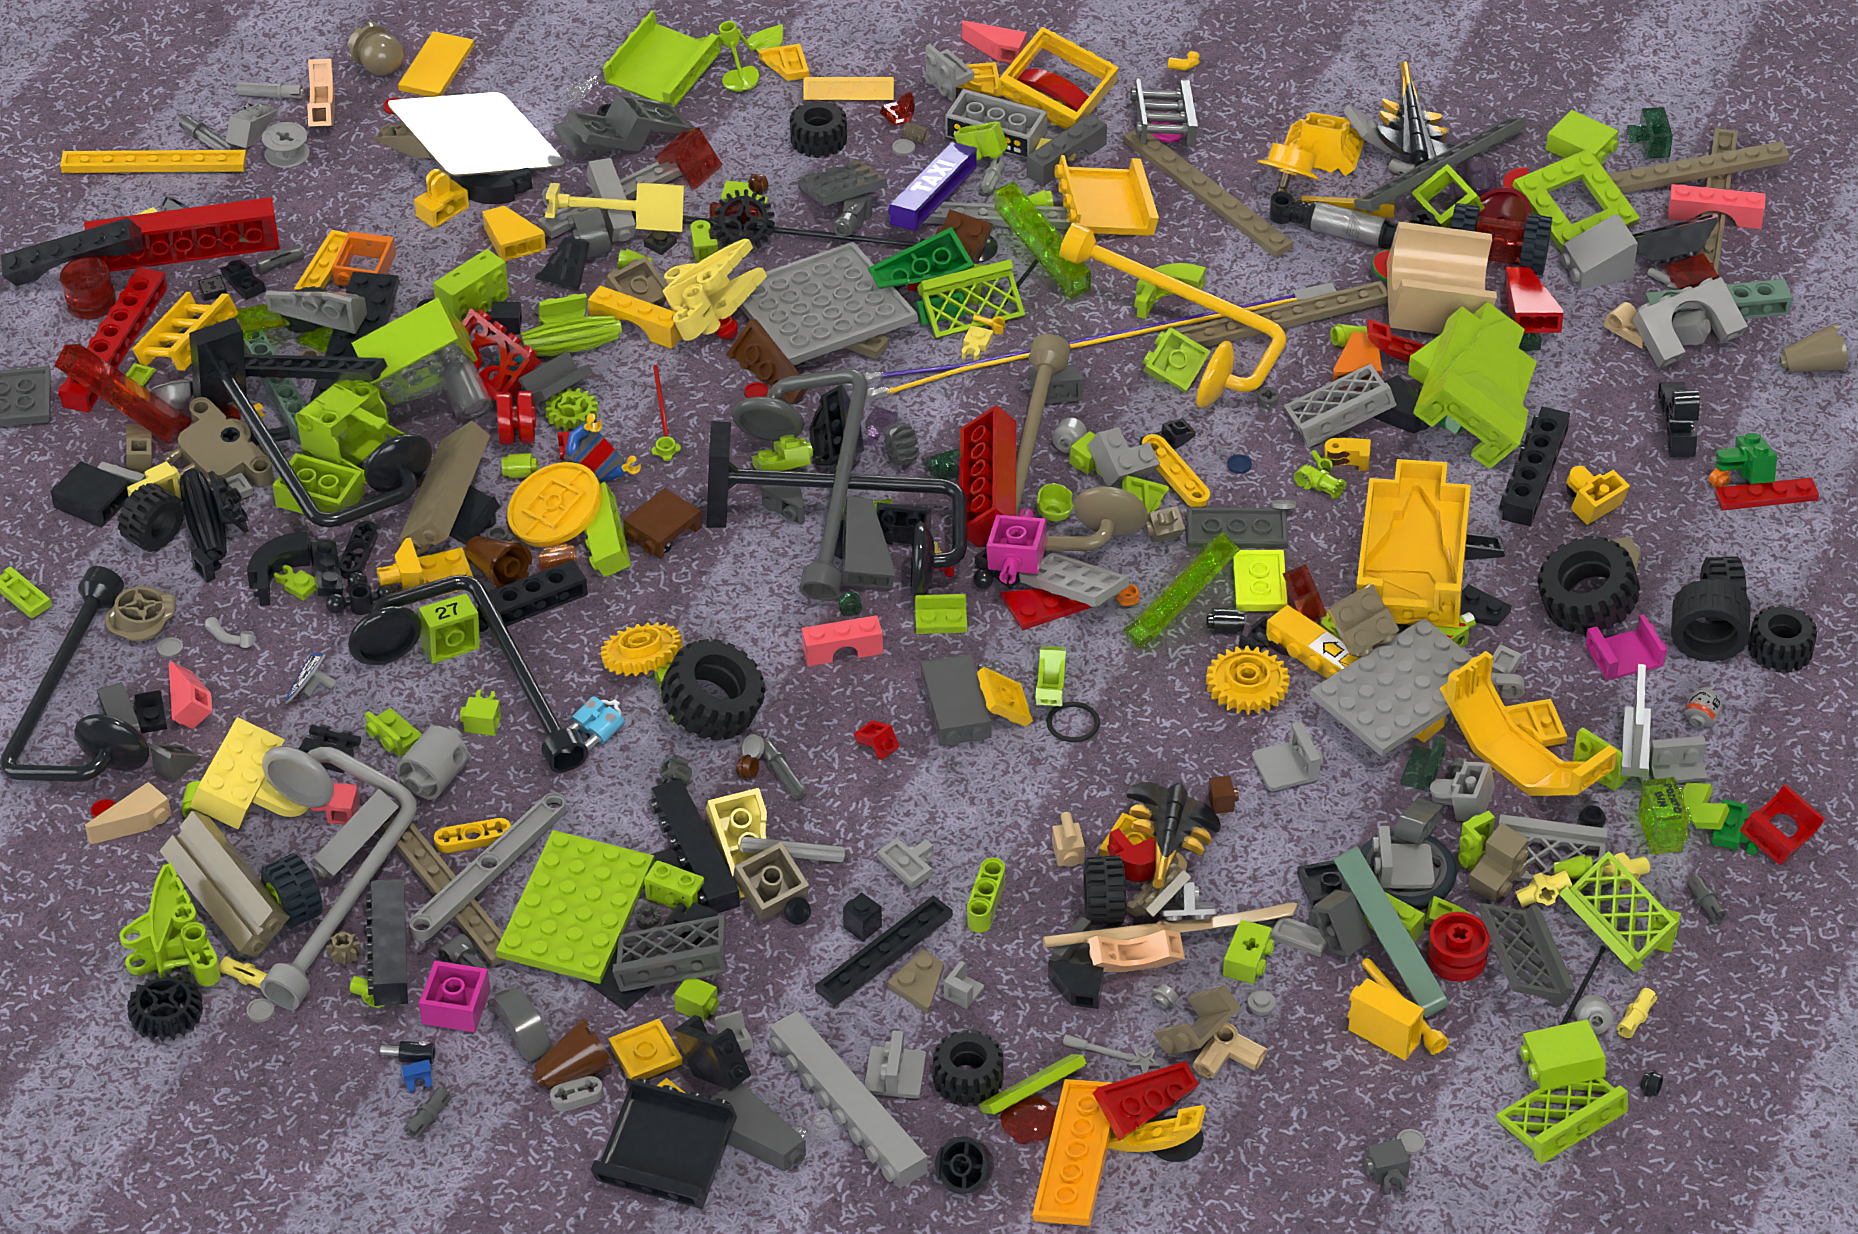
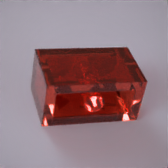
M1306 564L1282 573L1298 612L1313 622L1327 616Z

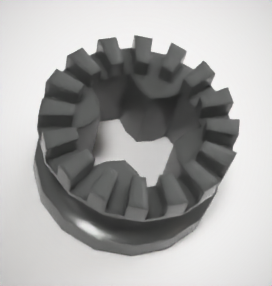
M1263 387L1258 391V406L1265 409L1277 407L1279 404V392L1275 388Z
M646 904V906L642 905V908L640 907L637 911L638 925L645 930L659 927L662 922L660 908H657L656 905L653 906V904L651 906L649 904ZM651 915H654V918L645 920V917H650Z

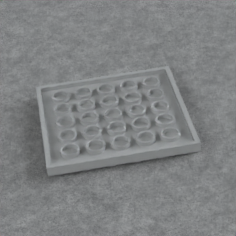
M854 242L765 272L767 277L739 306L750 320H758L793 365H798L801 362L820 357L918 321L916 311L894 287L878 288L868 271V268L874 264Z

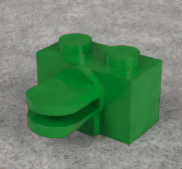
M1747 433L1745 436H1736L1735 448L1717 450L1716 468L1719 470H1736L1742 478H1747L1751 484L1775 482L1777 454L1760 434Z

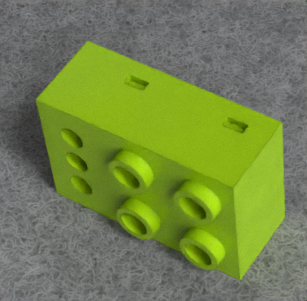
M484 250L433 282L435 298L439 297L461 323L469 312L467 311L470 308L476 312L480 309L487 312L492 308V302H504L509 297L506 262L490 250Z

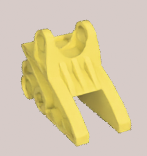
M749 239L735 242L699 263L675 266L664 274V278L669 285L663 290V293L672 310L677 312L673 316V321L683 340H693L701 333L708 335L717 331L721 325L719 319L731 316L747 299L746 297H749L767 277L764 269L759 267L731 281L727 276L739 264L742 258L753 249Z

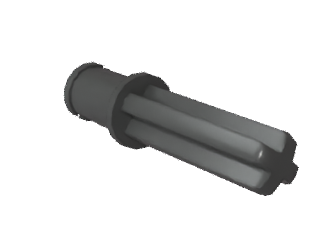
M183 115L179 120L181 128L191 133L194 139H200L214 150H234L231 144L207 129L204 123L197 122L189 115Z
M771 738L763 739L764 751L762 755L767 760L768 768L775 771L793 798L798 801L802 800L807 795V790L786 762L785 754L779 752Z

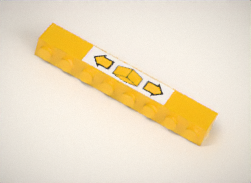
M1286 605L1267 620L1266 635L1269 641L1272 640L1276 644L1280 643L1282 647L1287 649L1291 657L1298 659L1311 670L1318 672L1327 679L1361 658L1359 654L1356 656L1349 654L1342 640L1289 605ZM1445 716L1413 736V738H1417L1425 743L1444 727Z

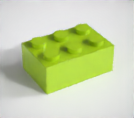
M295 453L289 461L313 501L323 512L331 513L357 504L365 494L362 471ZM279 475L273 484L276 507L304 514Z

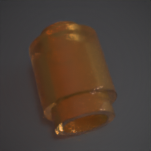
M561 544L542 548V554H538L541 569L546 568L547 570L570 560H574L577 564L573 545Z

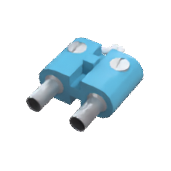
M591 697L570 718L572 724L568 728L590 734L591 737L585 742L588 752L598 742L604 744L625 723L624 718L621 716V710L618 708L620 703L615 699L607 701ZM605 704L614 705L615 710L610 706L608 708L605 707Z

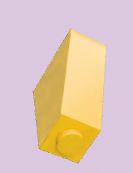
M501 206L482 211L484 229L498 256L504 261L546 250L544 231L511 209Z

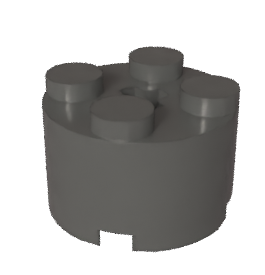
M599 207L567 216L570 229H574L573 233H571L572 239L590 243L586 259L612 251L609 234L606 231L605 221Z

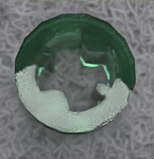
M846 592L838 598L839 609L843 616L857 615L862 611L861 599L857 593Z

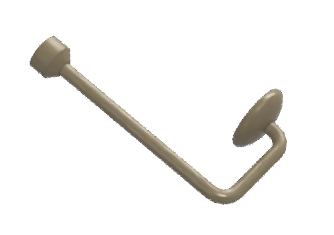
M1042 334L1035 337L1029 354V362L1038 373L1016 457V515L1019 512L1052 374L1065 370L1071 348L1069 343L1065 339L1053 334ZM1108 486L1089 488L1081 492L1075 499L1074 511L1078 519L1096 533L1090 536H1047L1045 551L1096 550L1104 546L1112 536L1118 537L1135 534L1143 529L1147 523V509L1138 497L1123 489Z

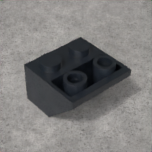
M877 502V516L887 543L895 542L912 545L914 526L919 521L924 522L929 530L931 529V508Z

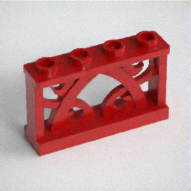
M470 308L467 311L469 312L462 322L469 336L478 324L483 326V331L480 334L475 329L474 338L476 340H473L471 344L478 359L469 364L481 390L496 402L497 392H510L514 398L522 387L519 378L531 372L537 365L542 363L541 360L535 357L538 352L527 344L524 347L521 346L522 340L511 332L507 335L505 333L507 328L499 322L491 323L490 319L492 317L480 309L476 312ZM491 330L497 335H490ZM509 344L513 346L515 349L510 351ZM498 345L500 367L496 365L488 366L478 373L482 362L479 349ZM518 355L522 356L523 362L516 371H510V366L516 367L520 364L515 362V357ZM497 371L498 375L494 373V378L490 380V373Z

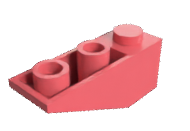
M962 21V39L997 61L1012 63L1027 45V32Z
M171 661L169 662L172 720L193 729L212 713L211 692L192 671Z

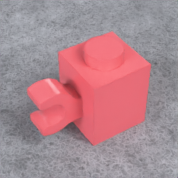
M333 783L334 793L331 801L323 807L310 809L312 811H326L327 823L345 825L359 808L358 785Z

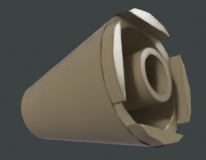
M1831 324L1783 348V354L1779 355L1782 368H1787L1788 372L1844 371L1849 369V366L1846 364V362H1849L1844 336H1838L1836 331L1841 329L1839 324Z

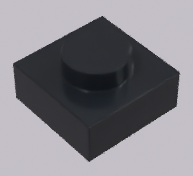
M655 230L644 240V247L663 255L677 243V237L666 231Z

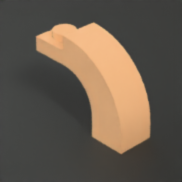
M332 59L308 60L310 79V102L307 104L309 127L333 126L335 92Z
M1162 930L1147 936L1123 940L1102 936L1089 938V953L1093 965L1104 967V972L1117 973L1157 968L1185 959L1179 932Z

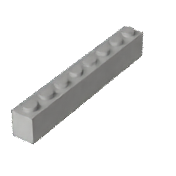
M798 1010L770 1025L769 1044L775 1053L780 1052L785 1059L787 1067L800 1075L803 1085L808 1090L812 1089L816 1093L821 1106L824 1108L828 1107L831 1110L836 1123L839 1126H845L849 1131L852 1141L856 1145L860 1144L865 1149L868 1159L881 1167L882 1173L888 1182L893 1181L900 1189L928 1173L927 1155Z

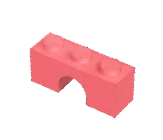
M878 616L802 628V648L807 666L833 662V654L842 647L855 648L858 658L883 654V633Z

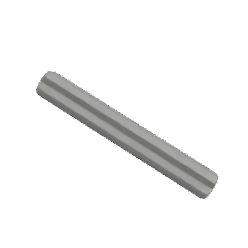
M742 837L740 841V851L742 853L758 854L782 841L792 858L843 862L845 857V848L842 846Z

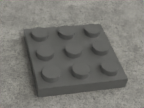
M858 160L850 161L847 163V166L840 168L830 167L824 173L807 174L804 179L798 180L800 190L823 206L888 187L886 177Z
M50 366L0 370V427L50 422Z

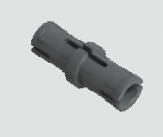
M297 244L282 251L279 249L275 250L274 254L256 259L255 264L260 274L265 271L279 266L283 268L286 267L287 263L303 259L304 252L300 244Z
M1693 875L1692 877L1697 885L1690 878L1686 885L1697 898L1696 903L1701 909H1705L1714 924L1722 923L1717 914H1720L1725 920L1728 913L1719 903L1718 895L1714 890L1709 889L1701 875Z
M438 1087L424 1104L419 1105L415 1116L404 1126V1132H407L408 1136L417 1140L431 1122L435 1123L440 1111L451 1100V1095L445 1098L449 1092Z

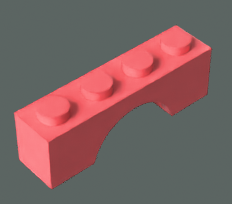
M1672 184L1668 219L1687 221L1707 211H1720L1731 216L1736 222L1737 227L1761 229L1766 194Z

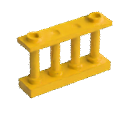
M186 292L132 349L140 365L148 366L155 357H169L172 359L177 370L185 371L191 364L189 333L231 319L238 314V311L230 294H221L212 305L196 304L191 292ZM196 314H202L198 319H192ZM183 328H189L185 333H179ZM170 342L175 343L171 348H165Z

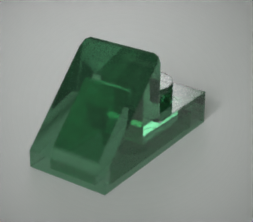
M958 448L922 458L933 478L949 480L959 477L954 461L961 458Z

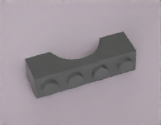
M1090 114L1027 155V177L1041 186H1045L1055 179V166L1059 164L1061 155L1065 156L1066 161L1079 150L1092 155L1107 144V124Z

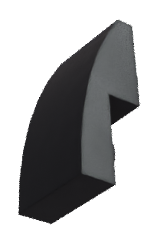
M241 259L231 261L226 266L220 268L227 282L245 300L266 291L264 282L255 277L252 268Z
M1184 418L1163 423L1161 431L1153 434L1163 437L1175 450L1195 437L1196 432ZM1145 436L1140 438V445H1142V440Z

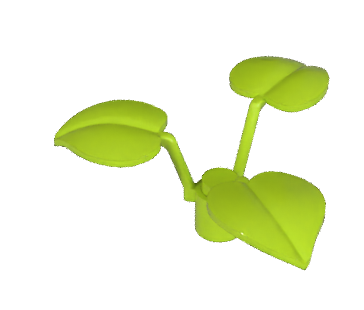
M723 22L719 26L720 47L722 49L723 43L727 48L732 49L737 70L728 71L723 76L722 83L730 91L740 92L752 89L759 81V72L754 66L741 68L736 46H738L741 39L750 51L756 50L757 53L760 49L780 47L783 43V25L780 24L754 33L746 40L741 34V30L737 29L735 22ZM707 37L698 38V40L704 42Z

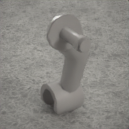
M209 617L205 620L207 631L223 644L240 645V647L248 648L254 643L255 636L252 631H241L240 636L230 635L221 627L217 618Z

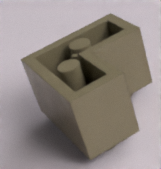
M1500 823L1486 841L1485 855L1469 874V887L1495 903L1501 896L1506 897L1513 887L1512 882L1515 878H1521L1528 868L1526 861L1529 856V839L1505 824Z

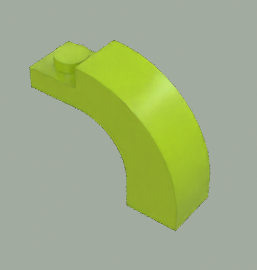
M1173 263L1154 268L1158 272L1200 290L1205 285L1206 267L1187 263ZM1139 279L1136 286V299L1134 307L1137 308V317L1146 319L1158 299L1167 295H1173V293Z

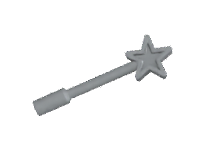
M1065 1034L1063 1039V1045L1083 1051L1090 1050L1129 1061V1068H1140L1142 1074L1147 1073L1149 1069H1160L1161 1063L1153 1059L1155 1056L1154 1049L1145 1054L1135 1049L1134 1055L1091 1044L1085 1039Z

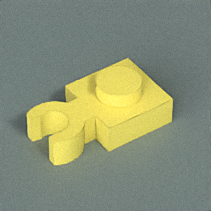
M970 326L963 340L962 359H965L968 354H974V361L979 360L980 351L986 352L993 338V330Z

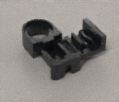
M1263 616L1251 626V633L1247 637L1243 635L1239 637V646L1244 649L1246 646H1249L1250 650L1254 651L1256 647H1259V652H1261V649L1264 647L1268 648L1270 643L1272 649L1282 655L1289 656L1287 649L1282 647L1280 643L1276 644L1272 640H1268L1266 635L1267 616Z

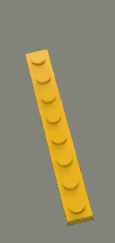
M246 150L63 151L60 168L61 173L244 172L247 155Z

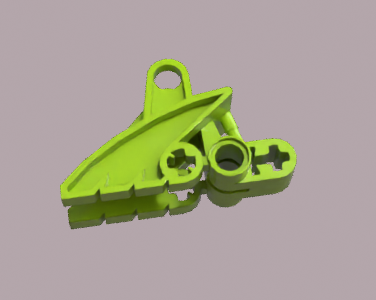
M172 863L165 864L156 879L149 911L124 927L120 932L121 945L127 949H135L125 960L127 971L132 975L140 976L158 970L159 977L161 978L165 977L167 972L171 975L173 968L187 965L188 970L194 975L199 985L213 986L221 977L217 955L207 938L205 927L197 922L195 907L191 903L186 890H184V886ZM135 933L140 935L135 940L128 941L125 939L129 934ZM139 959L145 961L140 967L131 966L133 962Z

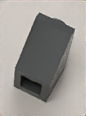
M764 485L761 488L762 505L766 509L783 515L789 521H795L801 525L805 522L804 502L800 487Z

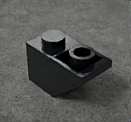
M1049 960L1048 979L1070 1005L1099 1009L1104 982V967L1094 966L1090 963L1084 965L1075 964L1067 960Z

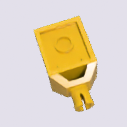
M411 537L404 540L395 554V564L376 568L380 586L400 583L403 590L454 575L473 577L462 547L417 557Z

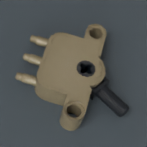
M198 397L190 403L193 424L180 433L178 437L179 447L163 458V462L167 461L170 464L182 457L188 466L183 468L179 475H183L189 469L202 471L211 487L212 484L208 474L210 471L225 479L242 473L244 477H247L256 486L270 485L274 480L271 461L258 448L260 444L249 426L238 419H227L207 398ZM287 426L268 429L276 442L290 439V431Z

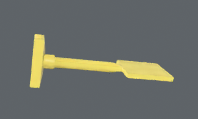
M550 183L546 193V199H549V205L545 212L546 218H555L558 208L599 207L600 209L631 210L636 212L635 229L682 232L684 185L637 183V200L573 197L569 194L560 193V183Z

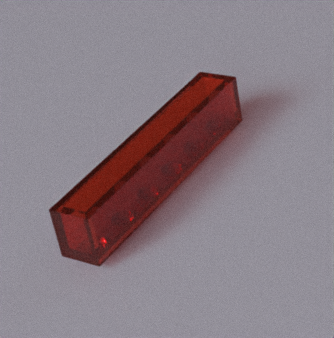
M81 344L64 345L54 365L55 367L165 442H177L180 433L190 426L192 422L190 418Z

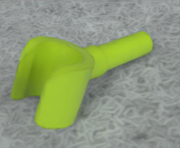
M1313 450L1311 454L1317 463V470L1322 471L1323 468H1326L1331 473L1333 465L1331 460L1327 458L1321 459L1318 452Z

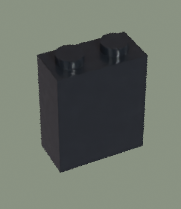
M80 461L50 491L53 506L60 511L102 528L124 506L125 500L129 497L127 490L129 481Z

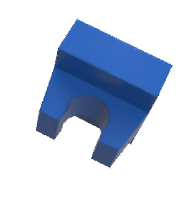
M429 1059L401 1066V1076L410 1093L415 1091L414 1082L417 1079L423 1080L426 1088L432 1087V1070Z

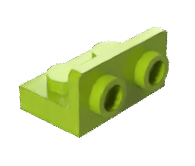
M916 595V634L967 633L966 595Z
M392 708L387 709L378 716H375L370 711L364 714L366 721L365 730L368 735L379 739L388 752L393 751L399 757L407 753L422 735Z
M656 861L644 878L646 899L672 909L678 903H682L687 907L686 913L693 902L698 904L697 892L704 884V877L667 863Z

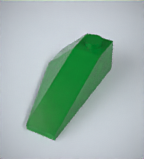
M950 227L869 267L868 271L878 288L882 289L918 283L965 271L974 267V263L953 228Z

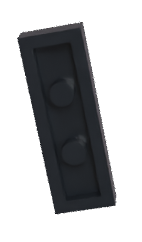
M311 542L310 554L317 596H330L334 593L343 596V583L336 542Z

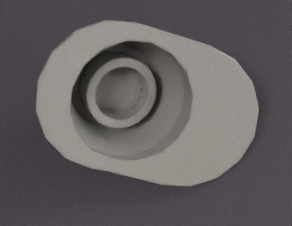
M193 379L161 384L153 387L150 391L156 394L161 406L168 407L170 410H180L185 407L186 402L191 398L190 382Z

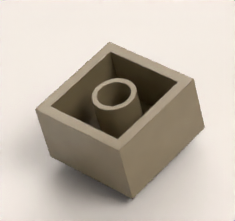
M782 841L734 867L733 879L760 922L784 910L790 899L794 897L807 898L809 884Z

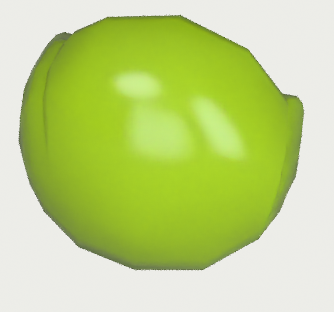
M1045 484L1039 490L1036 499V508L1039 515L1052 522L1066 520L1072 513L1074 506L1072 503V492L1060 484Z

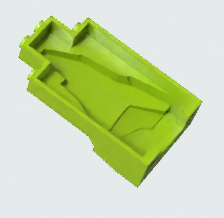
M1487 301L1473 314L1461 306L1447 319L1413 414L1431 427L1448 415L1482 440L1481 443L1473 448L1470 456L1491 469L1520 445L1528 416V409L1524 407L1523 402L1537 361L1519 349L1525 329Z

